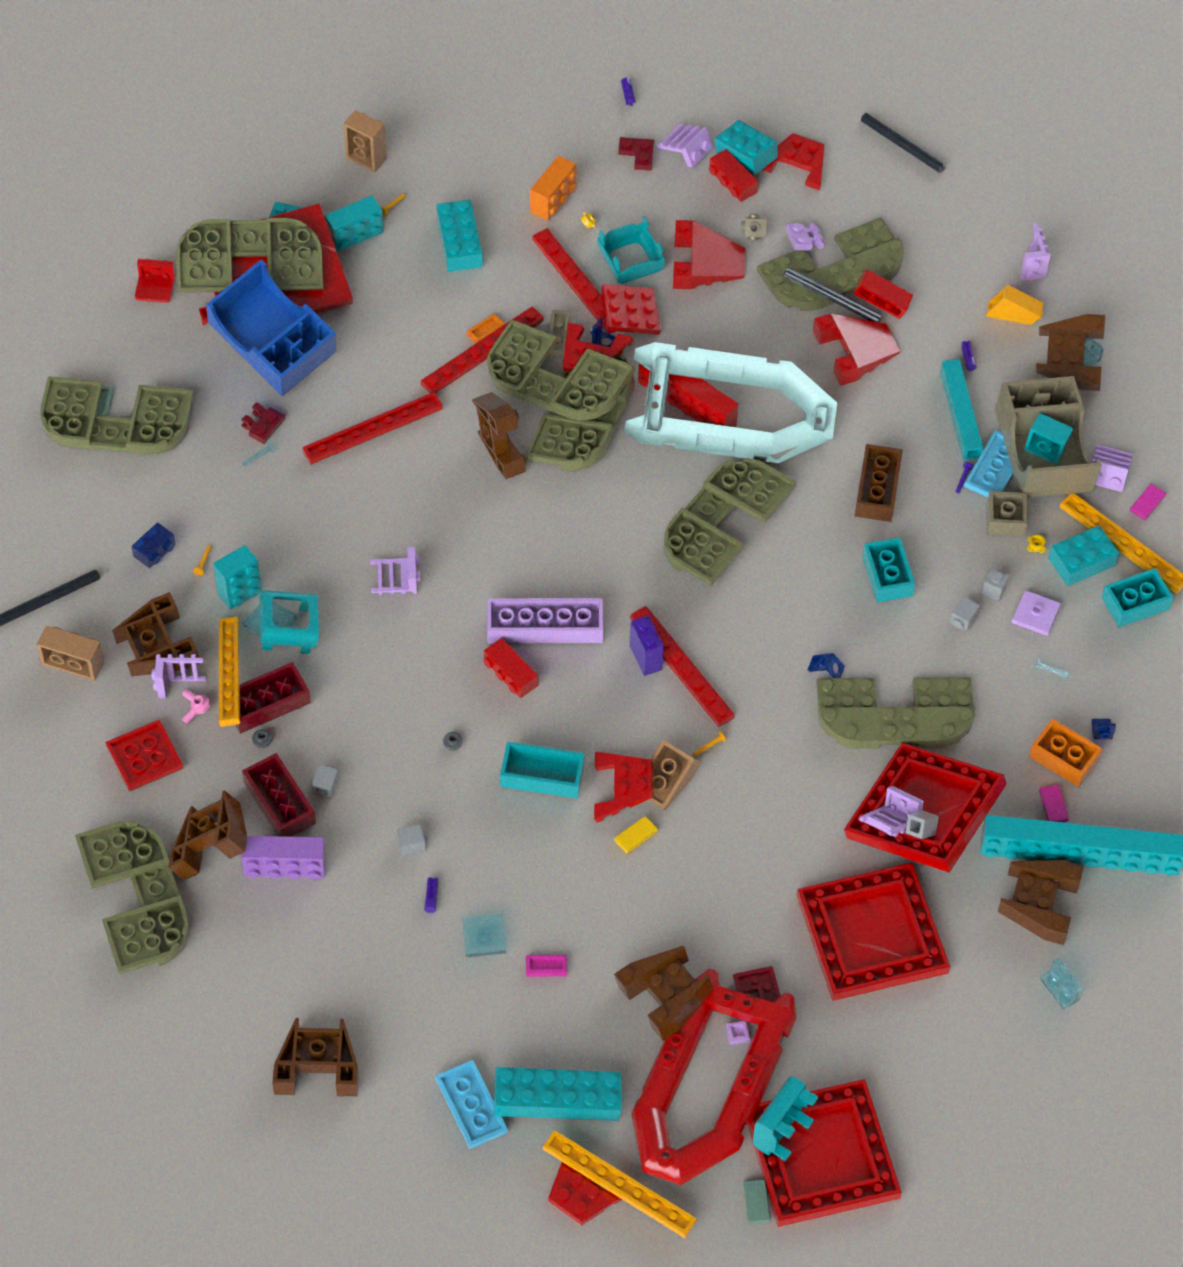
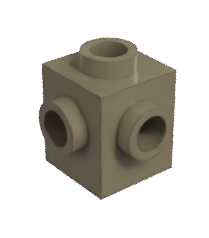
M749 214V217H745V221H741V232H744V236H748L749 240H758V237H766L767 219L759 217V214ZM752 225H757L755 229H751Z

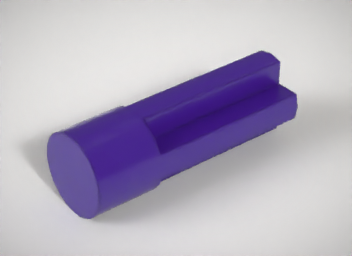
M626 77L621 80L626 105L630 104V106H633V103H636L631 79Z
M963 341L961 347L966 370L973 371L977 368L972 343L971 341Z
M429 877L427 879L424 910L428 913L436 912L438 878Z

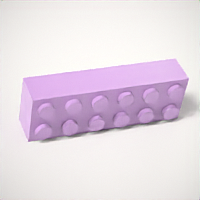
M487 598L488 643H495L502 638L506 643H603V598Z

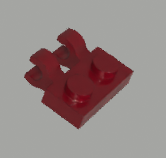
M256 402L252 406V409H254L252 414L260 419L254 422L250 416L245 415L241 419L244 422L241 426L249 430L250 437L265 444L283 423L285 415L272 407L266 410L260 403Z

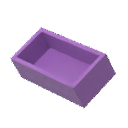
M247 836L246 849L241 854L244 876L250 878H257L259 876L269 878L289 877L291 879L299 877L310 879L325 878L326 853L324 838Z

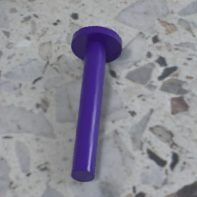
M969 462L963 463L965 469L955 491L958 494L962 489L969 470L974 468V465Z

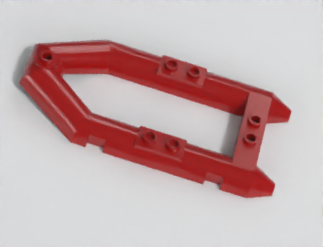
M708 969L695 978L698 981L708 974L713 991L681 1030L663 1042L642 1088V1095L636 1101L631 1113L643 1173L683 1185L740 1150L745 1139L742 1131L745 1125H751L783 1049L780 1046L783 1037H789L797 1019L795 997L792 994L783 993L774 1001L769 1002L721 987L719 973L713 969ZM715 1011L758 1025L713 1129L679 1149L672 1148L666 1114L712 1012Z

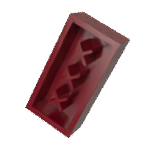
M294 662L240 684V724L235 725L240 734L311 703L310 691Z
M277 753L242 770L244 784L279 837H291L316 824L314 809Z

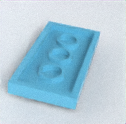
M994 431L964 484V487L985 497H988L989 491L1004 492L1014 474L1001 432Z
M473 1060L435 1076V1080L469 1149L508 1133L502 1117L494 1116V1101Z

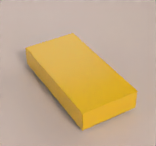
M644 816L617 835L614 841L626 854H629L658 833V829Z

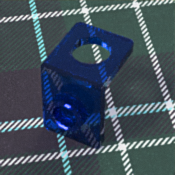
M601 317L593 325L590 332L592 334V344L611 347L616 338L603 331V318ZM608 338L611 340V343L604 345L601 343V340Z
M834 653L820 654L812 657L807 670L809 672L826 670L833 678H841L845 665ZM834 663L838 665L837 674L833 670Z
M1111 719L1091 720L1093 739H1113L1116 724L1111 723Z

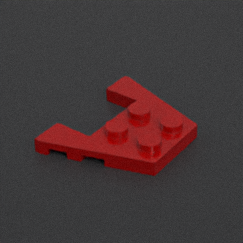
M792 133L777 146L778 157L762 170L772 173L778 161L809 171L805 186L820 190L825 144Z
M568 323L562 365L563 371L571 373L587 348L611 358L620 356L624 352L623 349L633 344V337L617 334L611 347H605L579 341L585 331L584 326Z
M595 752V769L597 771L614 768V800L594 803V820L596 823L603 821V818L609 815L614 816L618 814L620 810L628 806L631 808L653 798V762L651 759Z
M561 1162L548 1197V1201L580 1225H584L604 1212L609 1206L617 1204L622 1200Z

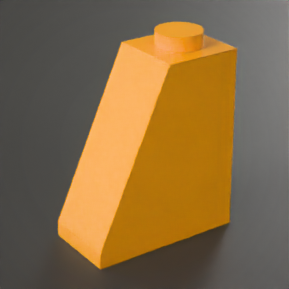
M1007 284L988 302L986 316L1032 325L1042 318L1044 303Z

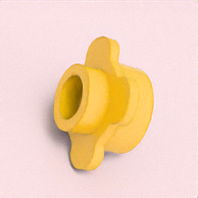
M583 211L584 216L580 218L583 224L588 229L592 226L596 228L595 217L591 213L587 214Z
M1041 535L1028 537L1029 545L1027 550L1029 552L1044 553L1046 551L1044 547L1046 539Z

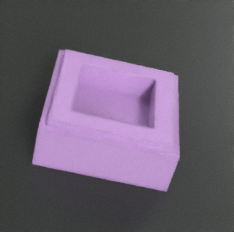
M746 1021L726 1023L730 1045L750 1042Z

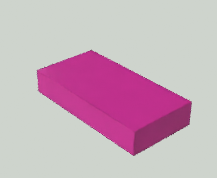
M1150 484L1131 506L1130 512L1146 520L1165 498L1166 492Z
M1059 785L1040 787L1039 793L1047 820L1068 822L1069 817Z
M526 955V977L567 976V955Z

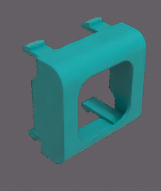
M645 216L642 217V223L635 225L631 223L610 230L606 235H604L602 230L599 232L600 237L597 238V246L620 284L657 273L665 266V258L662 255L664 249L660 242L655 243L648 230L649 223ZM630 244H640L649 260L630 266L626 271L620 272V262L617 256H614L613 259L611 258V252Z
M261 590L259 596L260 642L263 644L262 651H272L274 644L301 646V654H310L311 648H316L319 639L318 595ZM273 599L301 601L299 611L308 612L309 610V626L305 629L276 626L272 620Z
M789 1076L755 1123L754 1146L768 1156L772 1152L779 1156L780 1159L786 1161L791 1151L778 1143L783 1136L790 1139L795 1132V1129L791 1126L794 1120L809 1129L814 1119L802 1113L801 1110L802 1107H807L808 1104L813 1106L818 1096L806 1090L804 1082L796 1077Z

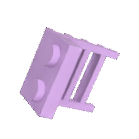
M684 123L677 125L661 143L656 145L660 149L683 153L687 166L691 168L714 148L706 127L700 129L699 126L692 128V125L685 126Z
M1033 223L1034 236L1032 243L1029 244L1030 252L1024 253L1020 273L1022 281L1046 278L1051 255L1047 253L1048 245H1044L1045 236H1042L1043 230L1038 228L1037 223Z
M1097 444L1091 463H1095L1096 460L1100 459L1102 466L1095 485L1122 492L1133 454Z
M415 547L407 548L408 558L370 560V565H378V588H371V593H379V595L390 593V595H394V592H402V594L413 592V594H417L416 582H420V570L416 571V566L420 565L419 555H415ZM382 564H389L390 587L382 588ZM393 564H401V587H394Z
M156 654L155 669H152V680H154L153 687L154 691L158 693V698H166L167 681H206V676H199L197 663H203V658H196L195 654H191V658H184V654H180V658H172V654H168V658H161L160 654ZM174 663H180L182 676H175ZM185 663L192 664L193 676H187Z
M891 786L887 788L885 806L861 816L859 821H864L888 833V835L896 837L898 832L905 833L908 814L922 810L923 800Z

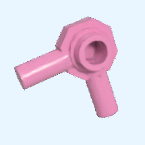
M188 689L184 690L182 695L191 701V709L181 720L187 725L196 714L207 712L211 707V700L204 694L196 696Z

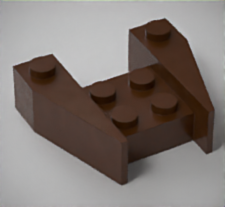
M1085 314L1039 326V336H1049L1047 364L1036 363V373L1049 378L1074 376L1078 389L1100 391L1102 367L1084 366L1086 338L1104 339L1105 315Z
M493 392L472 399L473 404L476 406L480 430L477 432L500 473L505 479L526 472V458L523 453L520 454L510 441L507 433L518 428L517 420H519V415L516 409L513 410L506 401Z
M170 592L151 599L112 630L116 643L119 644L127 640L136 658L127 662L131 677L152 674V669H155L156 654H160L161 658H168V654H172V658H180V654H184V658H191V654H195L196 658H200L191 636L172 643L164 625L180 619L177 606ZM174 663L175 671H181L180 663ZM185 663L186 669L192 667L191 663Z
M224 790L222 791L221 800L199 811L191 806L171 850L168 868L183 880L199 874L203 850L213 845L229 859L245 852L247 832L241 804Z
M1065 860L1011 861L1007 875L1018 878L1012 901L1001 898L998 912L1043 940L1064 945L1071 917L1052 912L1057 889L1077 894L1084 865Z
M684 946L631 962L614 974L618 987L629 1000L647 989L660 1005V1007L647 1016L652 1029L662 1041H665L681 1030L713 991L708 974L696 981L683 966V964L689 961Z
M295 1018L274 1063L272 1081L274 1095H295L297 1073H335L337 1096L358 1097V1065L344 1019H340V1029L300 1028L299 1018Z

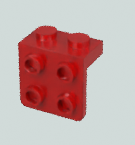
M138 259L139 277L135 299L138 301L169 303L176 276L174 261Z

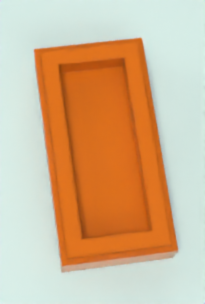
M494 313L466 331V335L476 344L505 323Z

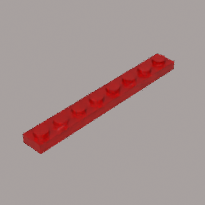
M548 228L532 235L534 243L607 334L610 335L616 332L607 330L602 295Z
M531 306L512 320L535 328L544 322V317ZM509 322L423 378L421 385L429 393L435 392L436 394L487 360L492 346Z
M435 392L306 445L302 447V452L310 465L440 411L443 409V405Z
M644 606L630 614L631 620L649 615L663 644V660L718 728L734 719L735 714L649 608Z

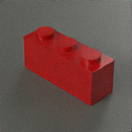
M727 149L710 158V173L718 178L722 186L726 187L733 197L742 202L757 193L758 181Z
M868 269L859 278L853 293L898 319L906 313L913 294L905 289L898 287Z
M502 638L484 650V664L489 669L492 668L495 671L498 679L504 681L513 694L516 693L522 698L538 686V675Z

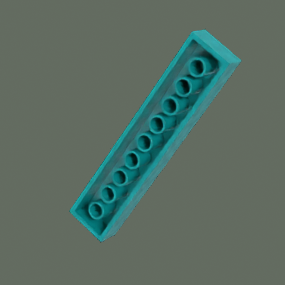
M987 815L981 833L980 855H986L991 858L1006 857L1010 860H1065L1085 865L1089 868L1104 867L1109 870L1124 869L1129 872L1143 871L1149 874L1163 873L1168 876L1180 875L1183 867V835Z

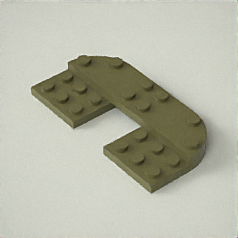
M880 217L835 235V242L846 256L843 260L818 269L806 250H796L758 265L757 271L780 303L789 308L791 306L798 307L800 311H814L832 305L834 302L784 277L783 275L787 267L842 295L854 292L859 278L866 269L886 280H892L899 272L904 250L900 238L894 237Z
M295 219L202 220L190 226L181 236L177 246L178 293L222 292L232 284L231 257H267L268 272L281 291L323 290L322 250L319 239L306 224Z
M511 319L492 346L487 358L491 379L499 390L564 417L579 421L600 417L609 412L618 403L617 396L634 373V366L587 348L567 379L540 369L557 344V337Z
M622 354L614 358L629 364L626 357ZM563 371L561 377L567 379L570 372ZM632 374L617 396L618 403L609 412L600 417L579 421L564 416L544 413L525 454L526 460L559 465L563 471H577L587 468L602 459L611 444L635 386L634 375Z
M52 376L47 378L40 408L41 420L46 434L60 445L72 448L152 455L160 454L176 447L184 439L188 431V420L194 391L191 389L139 385L132 417L122 418L97 415L103 381Z
M744 458L743 461L735 462L732 459L724 462L705 480L703 488L685 509L682 507L669 522L664 538V551L668 561L679 572L683 569L712 587L744 549V544L718 529L722 522L735 507H738L761 522L766 523L795 489L797 482L755 459Z
M971 677L913 678L915 707H877L875 678H817L816 681L818 716L821 727L827 735L830 734L836 739V743L845 747L879 749L880 745H900L905 743L918 744V748H944L960 742V739L969 733L973 724L975 706L973 704Z
M134 821L116 822L76 834L75 838L91 888H97L131 877L140 904V908L102 919L119 975L158 962L161 966L178 956L187 943L189 923L172 870L168 868L169 859L159 835L150 827L146 828L139 825V822Z

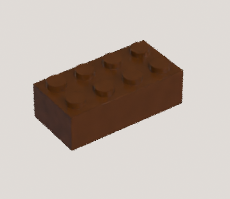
M866 444L854 517L892 522L903 449Z

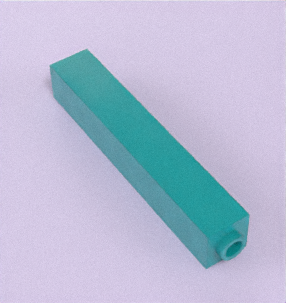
M960 359L942 361L940 374L963 460L979 458L982 454L983 445Z

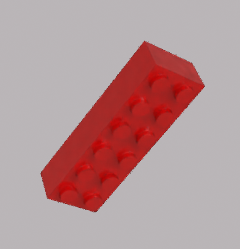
M639 363L638 382L643 387L648 388L650 370ZM669 374L666 401L671 406L677 407L686 416L696 420V422L728 427L737 426L739 403L701 378ZM654 385V389L658 391L660 386Z

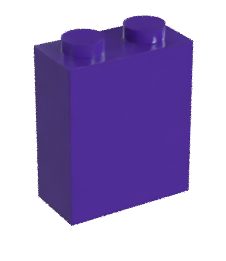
M649 615L632 620L630 648L643 675L646 676L661 671L663 644Z

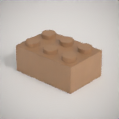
M355 110L344 122L346 158L376 172L387 159L385 124L367 116L365 113Z
M46 625L37 642L41 664L95 681L104 664L100 642L94 638H86L75 632L70 633L58 627Z

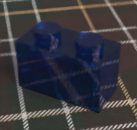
M157 522L131 546L133 557L150 569L154 564L159 563L167 552L173 550L176 545L175 537L172 532Z

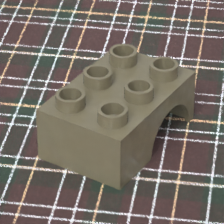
M1074 376L1003 382L995 412L1019 493H1027V498L1092 492L1102 464L1100 459L1096 460L1095 463H1091L1086 454L1083 439L1085 410ZM1039 413L1073 428L1067 449L1058 465L1024 450L1030 429Z

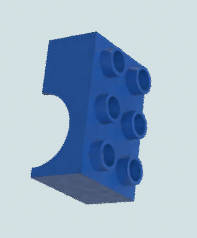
M262 260L257 262L206 304L208 323L281 396H284L336 352V333L307 304L300 307L288 299L275 284L267 270L266 264Z

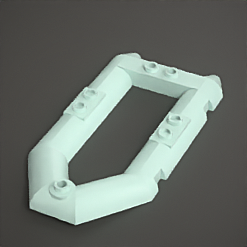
M657 342L635 348L634 360L650 370L644 415L625 421L624 432L641 444L661 447L662 444L673 445L675 449L754 459V457L766 459V462L780 463L833 439L837 402L792 362L780 360L779 364L766 363L767 358L688 347V351L676 350V345ZM669 374L779 389L806 413V420L770 433L665 418L663 416ZM654 385H659L660 390H655ZM657 403L658 408H652L651 404ZM820 418L822 423L817 424L815 420ZM796 447L777 460L770 456Z

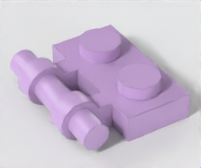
M800 223L787 224L786 232L794 250H812V246H817L819 249L824 247V239L820 235V230L815 223H810L808 225L809 228H805L804 224Z

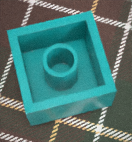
M1039 413L1030 429L1024 450L1058 465L1067 449L1073 428Z

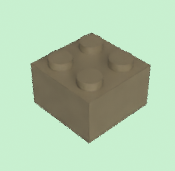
M989 491L987 500V535L1024 537L1027 528V493Z

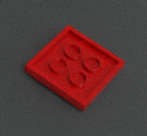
M611 284L602 285L601 292L608 331L660 334L661 327L654 288Z
M160 719L105 742L129 792L184 769Z

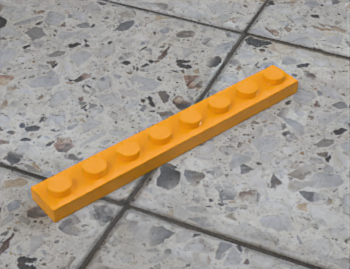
M1070 494L1060 503L1061 509L1088 529L1100 525L1115 548L1142 569L1148 571L1156 568L1166 586L1173 592L1178 594L1183 589L1182 572L1076 494Z
M238 616L219 619L220 727L240 724Z
M556 1130L553 1131L543 1145L544 1151L681 1237L686 1238L696 1224L697 1218Z

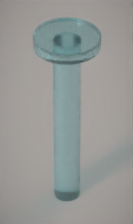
M267 442V447L242 463L243 466H247L269 450L274 452L270 443Z
M1040 659L1037 660L1034 670L1041 668L1069 678L1070 673L1039 663Z

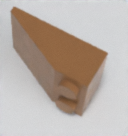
M662 740L651 758L653 762V798L649 799V801L666 810L692 779L701 762L667 741Z

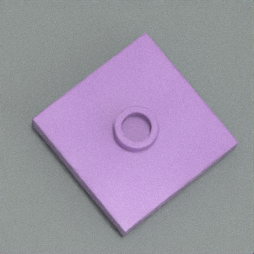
M1025 590L1012 623L1048 636L1061 603Z

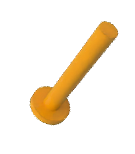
M403 193L387 206H380L382 215L386 216L388 214L387 210L405 198L406 195Z
M207 545L198 567H194L193 573L195 575L202 576L204 574L202 568L211 550V546Z
M719 731L718 737L693 752V755L695 757L721 740L726 742L725 736Z

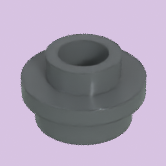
M260 729L254 732L252 741L255 746L266 748L272 741V735L268 730Z
M449 732L444 736L443 744L448 750L456 751L462 746L463 738L457 732Z

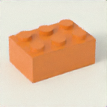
M559 155L530 189L531 213L547 221L552 215H556L561 204H565L570 193H573L577 188L576 163Z
M1052 718L1032 744L1029 758L1079 788L1100 760L1103 748Z

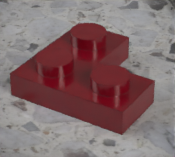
M620 137L618 155L635 156V170L651 171L654 140Z
M773 966L733 974L737 992L744 994L758 992L759 999L769 1002L774 1001L781 995Z

